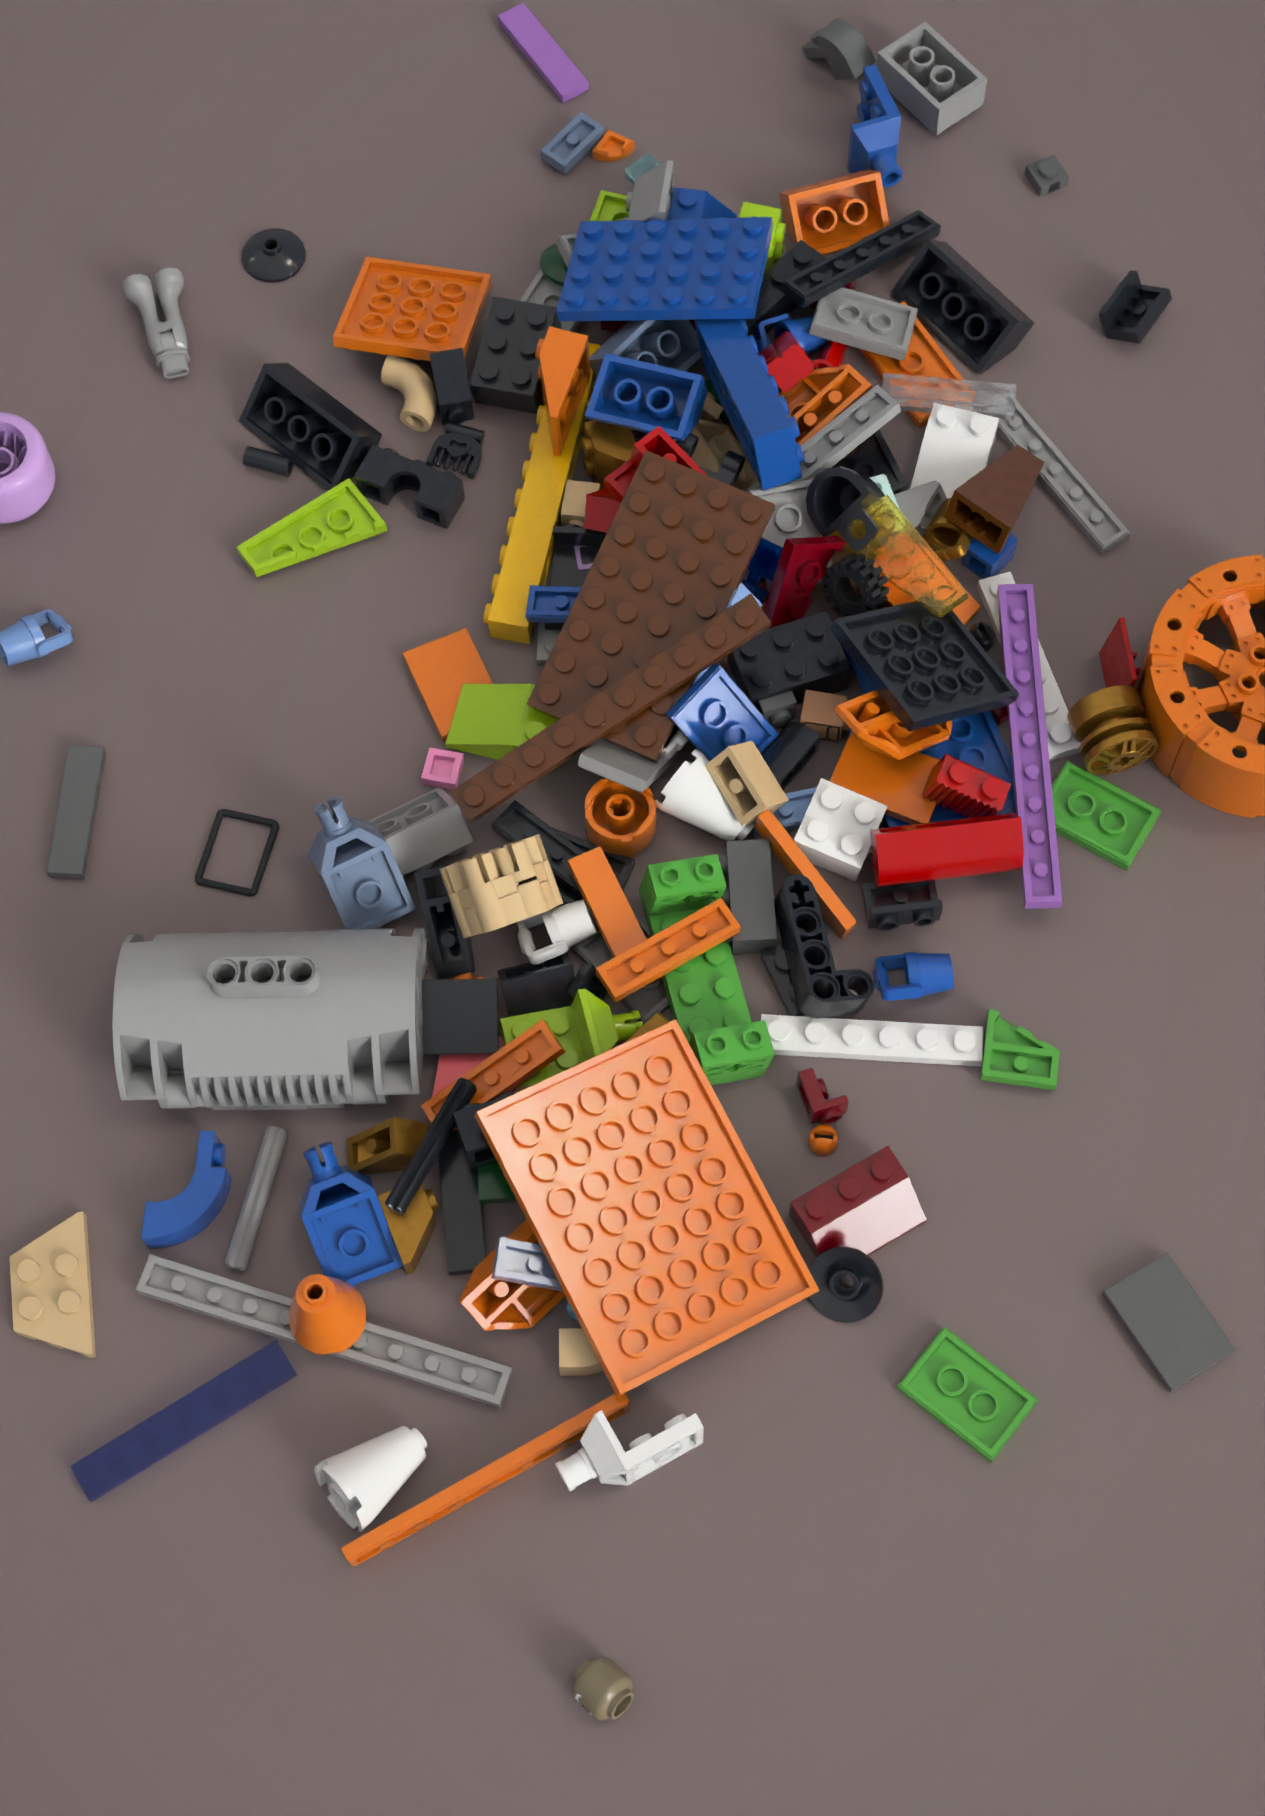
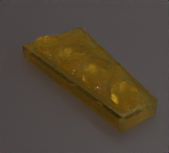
M885 495L866 509L867 513L877 524L879 533L860 551L852 550L846 542L843 547L850 554L856 553V555L860 553L865 554V561L869 558L874 559L875 563L873 566L875 568L881 566L883 569L879 573L882 577L886 576L890 583L939 618L969 598L967 591L888 495ZM855 519L850 526V532L854 538L862 539L866 534V525L860 519ZM838 530L831 534V536H839L845 540Z

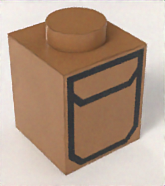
M806 690L800 723L819 733L820 740L840 743L842 730L848 731L849 728L834 709L837 705L846 702L847 696Z

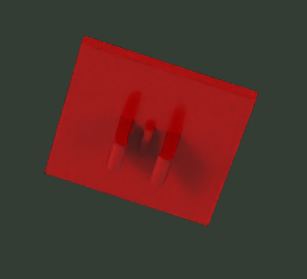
M1124 617L1118 619L1099 652L1106 688L1120 685L1133 687L1141 671L1139 667L1135 668L1134 660L1138 654L1131 650Z

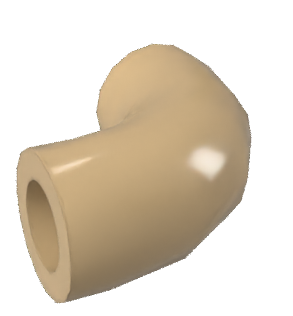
M388 355L383 364L381 382L383 385L393 387L402 393L404 405L399 415L400 420L407 427L415 431H428L432 425L437 406V396L432 379L419 364L405 357Z

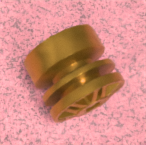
M1128 685L1104 688L1085 696L1069 709L1067 719L1074 737L1078 742H1081L1079 750L1084 758L1086 769L1090 774L1111 775L1123 772L1144 762L1156 752L1159 744L1152 732L1151 724L1147 719H1144L1146 711L1136 688Z

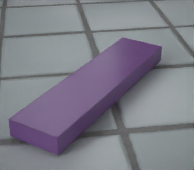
M524 2L498 15L499 25L562 103L589 90V82Z

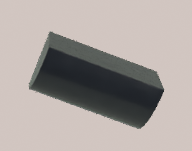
M798 722L787 723L778 733L779 735L761 754L783 791L819 751L820 734Z
M568 953L537 965L529 962L497 970L509 1017L568 1007L573 1003V1000L567 994L575 978L573 965Z

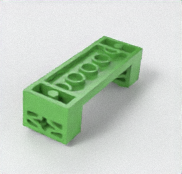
M718 854L647 865L638 891L651 937L722 898L727 885ZM724 941L662 977L673 1020H677L680 1028L687 1035L686 1039L711 1086L762 1077L775 1053L765 1020L751 1022L729 942Z

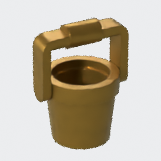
M951 498L942 503L935 517L929 522L926 532L922 535L919 545L928 550L939 563L962 558L967 553L973 536L943 517Z

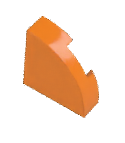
M608 129L592 150V158L606 162L623 159L635 150V141Z

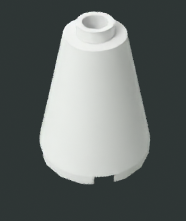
M695 749L691 754L696 757V760L693 763L685 760L661 793L666 797L663 802L659 799L655 800L656 808L726 841H734L736 838L744 840L754 827V824L750 823L744 826L740 824L705 766L709 763V760L701 751Z
M401 1426L322 1460L314 1466V1473L320 1486L327 1482L330 1492L327 1499L340 1517L351 1528L354 1529L358 1526V1531L362 1532L371 1524L426 1458L424 1449L427 1447V1442L416 1428L410 1430L406 1426Z

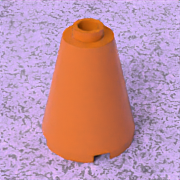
M321 1274L305 1277L299 1283L289 1309V1326L297 1342L303 1348L319 1355L340 1353L356 1343L366 1324L365 1303L358 1290L350 1283Z

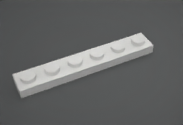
M1011 572L981 579L977 583L978 592L1000 646L997 588L1001 584H1015ZM1038 639L1050 762L1080 753L1079 747L1081 742H1078L1074 737L1067 719L1068 709Z
M761 1014V1021L765 1020L775 1055L981 1066L983 1061V1027Z

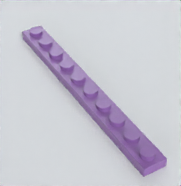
M1001 584L997 588L1003 671L1006 678L1020 694L1015 702L1007 706L1015 811L1022 821L1024 858L1021 880L1024 909L1061 908L1062 891L1033 584Z

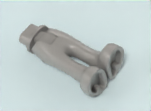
M173 267L165 268L156 273L154 278L165 322L159 321L150 279L143 274L128 276L122 283L123 292L127 299L137 305L140 310L148 345L156 359L157 367L162 369L163 376L167 379L187 375L189 373L187 363L190 361V356L188 353L187 334L178 305V296L184 286L181 271Z

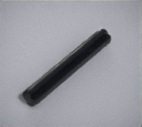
M459 1078L387 1197L385 1205L391 1211L401 1215L405 1213L456 1127L453 1112L460 1111L463 1107L469 1105L475 1095L477 1088L471 1081Z

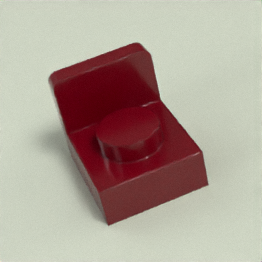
M813 1067L798 1072L796 1086L810 1123L822 1122V1124H831L842 1119L843 1114L847 1112L849 1104L847 1096L843 1095L825 1101L828 1099L825 1082L822 1078H816Z

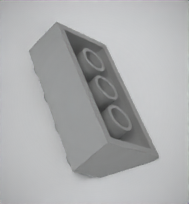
M441 787L435 788L367 821L373 823L387 841L402 876L412 871L426 870L434 864L435 860L445 855L453 856L465 850L466 845L474 842L458 804Z

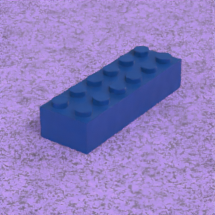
M745 319L694 320L704 369L762 490L764 491L802 478L800 463L805 462L799 442L796 443L795 437L800 436L798 424L794 416L788 417L789 409L783 395L778 396L779 391L774 376H767L768 368L763 355L757 356L758 348L753 335L747 336L748 329Z

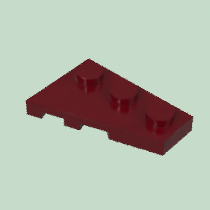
M839 536L789 538L785 540L764 609L765 615L771 622L769 628L803 618L813 601L810 596L818 580H822L823 576L826 575L827 565L834 552L841 553L846 544L845 540Z

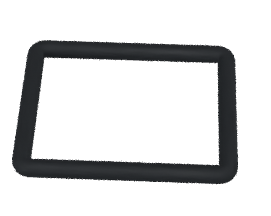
M227 809L219 810L195 875V882L202 886L247 896L257 894L279 829V823L272 819ZM223 816L272 827L251 889L202 878Z

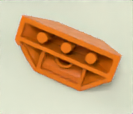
M843 364L839 367L815 369L803 380L799 378L798 384L788 392L781 391L778 396L783 395L789 409L788 417L794 416L798 424L800 436L795 437L796 443L799 442L800 446L870 391L872 384L850 364Z
M877 690L841 703L834 709L845 725L867 749L898 760L943 742L951 735L953 720L908 732Z
M527 1219L507 1237L508 1239L539 1244ZM495 1248L474 1268L459 1302L485 1331L533 1328L565 1297V1294L562 1291L491 1279Z

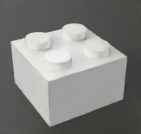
M821 778L794 841L812 864L856 881L872 844L870 830L879 828L888 806Z

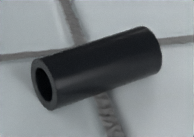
M248 446L243 455V465L289 477L293 470L294 459Z

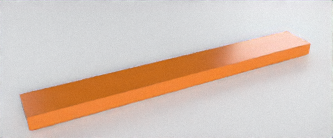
M625 1393L618 1397L616 1394L609 1396L341 1547L347 1561L354 1567L577 1442L582 1438L594 1414L599 1411H603L609 1423L630 1412L628 1397Z

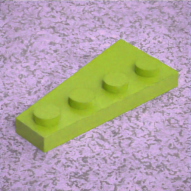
M348 478L236 548L239 556L253 574L259 577L387 532L388 530L384 520Z

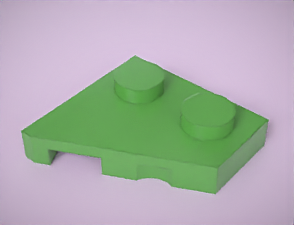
M989 1009L980 1080L1055 1090L1060 1050L1045 1041L1037 1040L1030 1031L1022 1026L1017 1028L1000 1017V1012L995 1009Z

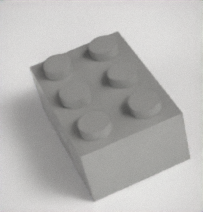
M926 22L894 41L877 54L876 66L889 92L935 136L981 107L984 103L987 78Z

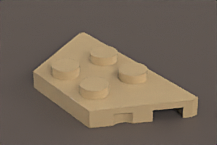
M82 1211L75 1213L9 1256L13 1331L17 1335L33 1340H41L48 1345L60 1349L65 1348L88 1358H95L87 1216Z

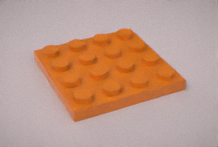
M366 256L333 334V347L431 361L429 353L463 348L465 358L492 285L491 274Z

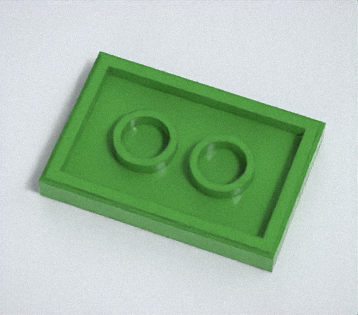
M1066 761L1052 784L1056 833L1127 871L1162 810L1098 776L1090 774L1069 761Z
M945 1326L896 1388L989 1463L998 1455L1039 1400Z

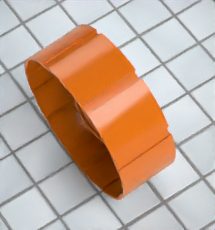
M1262 555L1242 556L1214 564L1189 578L1185 587L1181 590L1178 588L1171 595L1156 620L1140 666L1141 671L1135 683V688L1146 711L1144 719H1147L1151 724L1152 732L1159 744L1151 758L1167 778L1171 777L1180 785L1179 789L1199 802L1229 814L1249 818L1265 816V745L1258 744V740H1256L1259 731L1265 730V687L1261 685V683L1265 684V638L1261 632L1257 633L1249 613L1251 608H1263L1265 606V558ZM1219 614L1223 624L1227 625L1233 640V650L1227 649L1225 652L1204 640V635L1197 631L1201 622L1204 619L1207 621ZM1183 662L1197 665L1213 674L1215 679L1220 682L1217 686L1199 690L1197 687H1190L1186 672L1183 670ZM1224 710L1230 712L1239 722L1236 732L1233 731L1231 733L1218 726L1207 714ZM1235 748L1245 752L1246 755L1243 758H1237L1233 755L1232 750Z

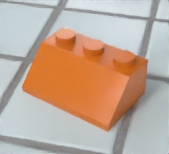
M868 169L779 192L784 222L793 246L802 240L820 254H826L845 249L890 225L879 171Z

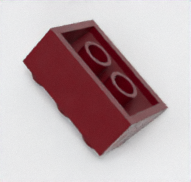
M889 1146L791 1201L789 1216L816 1258L828 1249L842 1246L858 1249L869 1256L926 1222V1217L910 1178Z

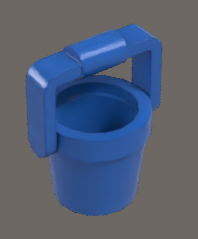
M787 313L758 322L754 327L758 352H761L770 344L764 326L778 322L775 326V339L785 331L791 332L807 355L824 348L827 344V339L809 334L814 316L792 320L788 319L789 315Z
M907 952L901 955L878 957L875 960L876 968L872 973L875 988L880 991L881 998L885 1001L920 999L921 996L948 991L954 988L953 969L949 953ZM904 968L906 985L889 987L890 984L886 970Z

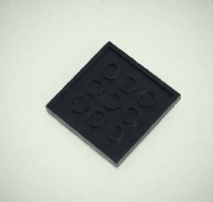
M940 595L834 620L830 627V631L908 732L1008 706L1015 702L1020 695Z

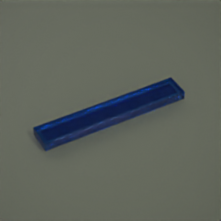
M275 1340L70 1467L88 1500L93 1502L297 1376L278 1341Z

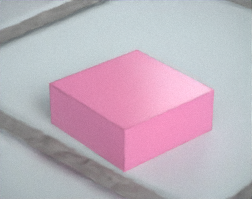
M429 747L421 776L422 784L451 790L455 789L458 786L463 768L464 754Z

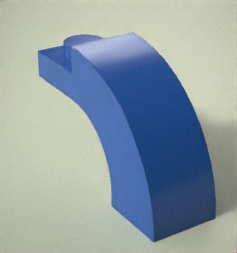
M200 1130L195 1172L188 1186L171 1199L160 1202H146L141 1239L148 1249L167 1248L188 1241L209 1226L223 1208L230 1191L232 1178L226 1168L218 1167L224 1166L226 1148L225 1144H221L215 1131Z

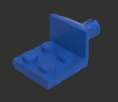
M876 64L863 68V79L859 83L861 100L860 104L857 105V114L861 123L851 125L847 169L849 173L868 169L879 171L882 185L887 188L896 185L903 177V171L896 161L901 115Z
M332 1142L319 1144L324 1162L320 1161L315 1146L304 1151L303 1155L307 1159L312 1172V1179H309L299 1207L302 1220L323 1274L344 1280L354 1286L404 1266L370 1177L347 1166L341 1167L334 1153Z

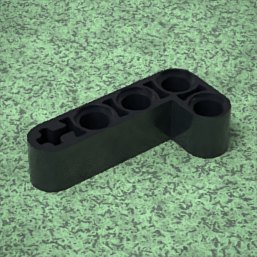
M791 875L785 879L774 899V906L800 1010L811 1018L858 1014L875 990V982L867 972L860 969L836 971L814 885L803 875ZM798 927L803 928L806 932L801 931ZM806 959L812 961L815 965L810 964ZM849 989L854 990L858 995L853 994ZM814 992L821 994L824 998L818 997Z

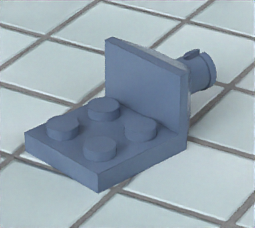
M340 797L327 799L332 815L328 808L326 809L323 802L319 803L314 808V811L323 826V830L317 833L308 856L319 872L344 928L376 929L415 910L416 906L391 849L374 824L352 816L348 817Z

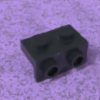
M1130 270L1099 312L1106 338L1140 344L1172 300L1170 289L1141 285L1138 272Z
M935 880L876 887L875 882L862 883L861 890L868 929L878 928L879 930L886 931L895 929L899 925L912 923L915 926H927L940 920L943 905L942 900H938Z

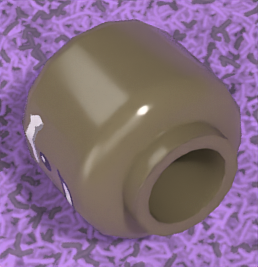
M599 1657L592 1662L585 1660L579 1665L573 1675L575 1680L573 1697L575 1701L597 1720L618 1719L627 1711L633 1701L632 1678L607 1657Z

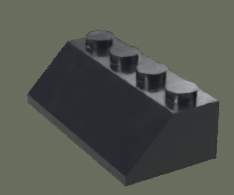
M928 239L890 292L900 302L905 301L908 306L917 308L916 317L978 374L984 373L1014 351L1035 323L948 243Z
M269 363L263 365L239 419L243 425L282 455L292 457L296 466L327 490L332 489L348 478L352 480L372 445L378 446L383 435L289 363Z

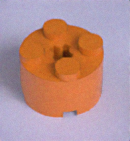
M604 778L595 783L589 790L585 799L584 813L586 834L591 843L597 847L601 846L605 852L624 855L629 858H633L648 847L655 836L657 828L656 803L649 787L643 792H638Z

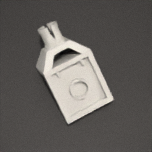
M601 1410L594 1414L580 1440L581 1449L565 1460L555 1463V1466L569 1492L580 1484L596 1477L600 1483L628 1486L702 1444L704 1427L696 1413L688 1418L685 1414H680L664 1424L666 1430L654 1437H651L650 1433L638 1437L629 1444L631 1450L625 1452Z

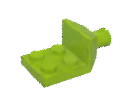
M579 989L571 1006L501 1018L498 1025L504 1046L543 1019L547 1022L565 1050V1053L514 1088L515 1092L527 1089L615 1048L616 1044L621 1041H627L643 1026L642 1021L636 1022V1020L641 1018L639 1011L633 1010L628 1013L611 1014L608 1004L587 989Z

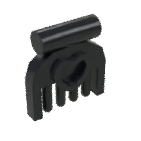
M448 422L446 434L440 435L436 439L426 464L432 468L440 451L435 462V466L439 468L445 454L448 453L444 469L448 470L453 461L455 463L452 471L457 472L460 463L465 460L461 469V474L464 475L468 470L471 460H473L468 471V478L474 479L482 460L480 444L484 441L485 431Z

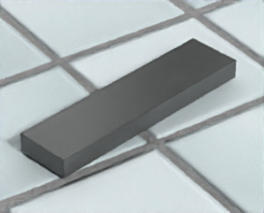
M68 746L47 866V874L51 878L85 879L106 755L104 747Z

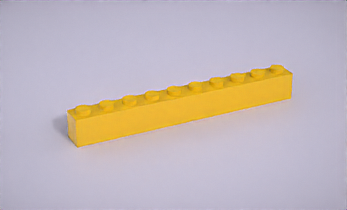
M589 343V357L594 352H596L601 347V345ZM591 367L590 379L560 457L553 454L545 405H539L536 423L539 425L538 432H532L529 443V452L532 453L530 461H524L522 468V480L525 481L523 488H517L514 507L517 508L515 517L510 516L508 520V545H502L499 556V565H502L500 574H494L491 593L494 594L493 601L486 604L483 620L484 623L488 624L491 638L530 644L536 622H528L525 617L530 585L545 586L554 552L553 526L561 525V509L566 482L573 479L581 448V438H583L585 432L584 423L588 420L585 414L597 380V376Z

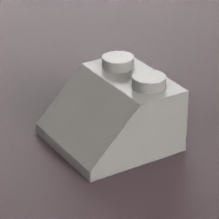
M667 160L635 179L633 192L628 191L626 199V211L630 212L629 217H623V220L651 221L653 219H661L665 221L669 219L674 189V161Z

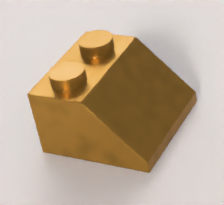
M592 420L584 423L585 437L581 438V444L585 456L582 457V462L587 476L593 475L595 482L600 483V488L604 489L606 488L603 485L605 477L630 459L633 445L636 441L629 428Z

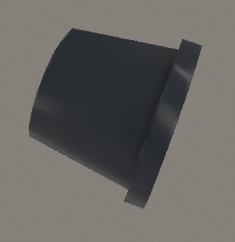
M845 467L828 468L817 474L808 487L806 495L807 514L822 537L839 532L852 550L860 551L879 533L877 524L869 514L886 496L873 480L860 476L852 469ZM863 521L866 525V534L862 539H856L852 536L850 528L857 526Z

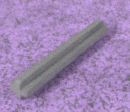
M268 1126L266 1128L225 1259V1265L232 1270L244 1271L247 1267L287 1138L285 1130L276 1126Z

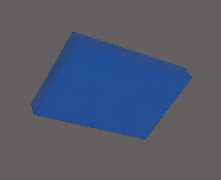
M716 663L711 665L666 713V716L689 742L705 755L709 762L728 746L753 741L760 754H762L779 735L724 669Z

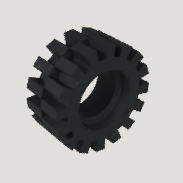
M856 553L846 555L825 571L826 575L822 578V582L826 583L822 590L824 593H829V596L825 599L827 603L831 601L834 603L831 609L835 613L839 610L842 611L840 617L878 610L888 599L885 595L889 593V587L883 586L888 582L887 577H881L879 574L883 569L881 566L875 568L873 566L875 560L872 558L865 561V554L860 553L856 555ZM850 579L857 584L861 595L853 589Z

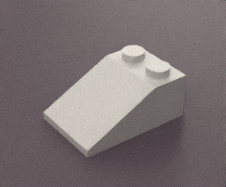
M934 403L910 489L935 480L941 484L947 499L952 498L954 491L988 466L999 418Z

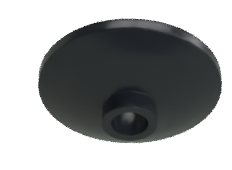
M279 228L266 229L256 233L246 242L242 250L243 266L249 275L257 280L270 283L281 282L293 277L302 268L306 258L305 247L301 239L296 234Z
M844 1246L828 1249L821 1253L809 1268L820 1290L809 1297L814 1306L823 1315L832 1320L846 1323L862 1320L873 1313L881 1301L884 1284L880 1269L871 1257L858 1249ZM841 1276H851L854 1284L851 1286L845 1285L841 1280Z

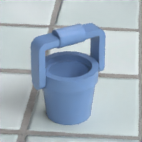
M46 609L34 615L29 614L19 618L18 622L0 631V658L8 667L49 655V652L72 643L71 626L52 609ZM50 622L51 626L59 634L45 639L40 626Z

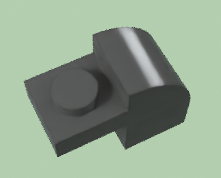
M840 18L834 19L825 28L814 32L810 36L811 40L802 47L807 59L826 58L836 80L856 79L863 73L864 67L871 66L876 62L867 41L860 31L848 21Z

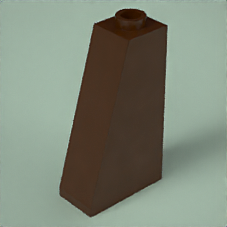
M1015 445L954 491L943 517L997 554L1001 553L1037 480L1044 461L1020 445Z

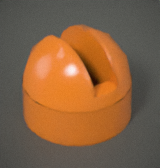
M820 1124L815 1126L809 1133L808 1145L810 1150L822 1157L833 1154L838 1146V1134L830 1125ZM816 1134L832 1136L833 1140L828 1138H814V1135Z

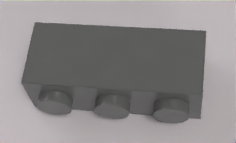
M770 840L726 841V854L719 855L723 875L727 876L728 883L722 900L740 924L741 929L740 933L725 940V942H731L732 955L760 954L775 948L777 943Z

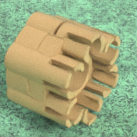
M540 834L503 845V848L497 847L489 850L488 853L483 852L472 856V859L466 858L439 869L463 938L505 927L563 904Z

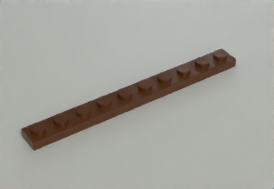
M749 594L450 791L468 821L473 823L771 626L770 620L753 595Z

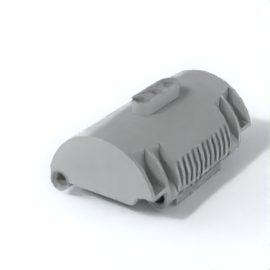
M395 928L159 933L152 941H145L144 937L139 933L128 935L123 941L119 952L113 995V1051L121 1101L158 1100L162 1109L206 1107L211 1108L212 1111L303 1110L313 1108H345V1104L387 1105L388 1095H420L421 1070H423L422 980H425L426 971L429 970V942L424 928H415L412 937L398 936ZM264 977H272L267 982L258 983ZM300 977H309L304 982H295ZM225 978H233V980L228 983H220Z

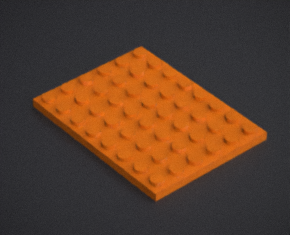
M676 1019L475 1113L474 1117L617 1397L820 1291Z

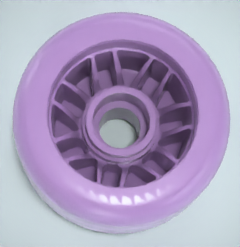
M0 412V524H7L32 516L46 504L54 489L56 474L53 460L38 429L23 417L12 413Z

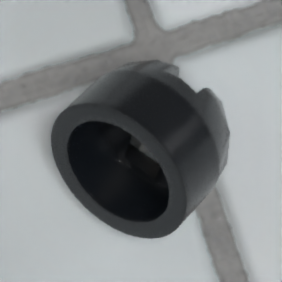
M985 622L972 625L969 628V632L985 652L990 650L995 639L993 628ZM981 632H983L985 637L987 638L986 641L983 640Z

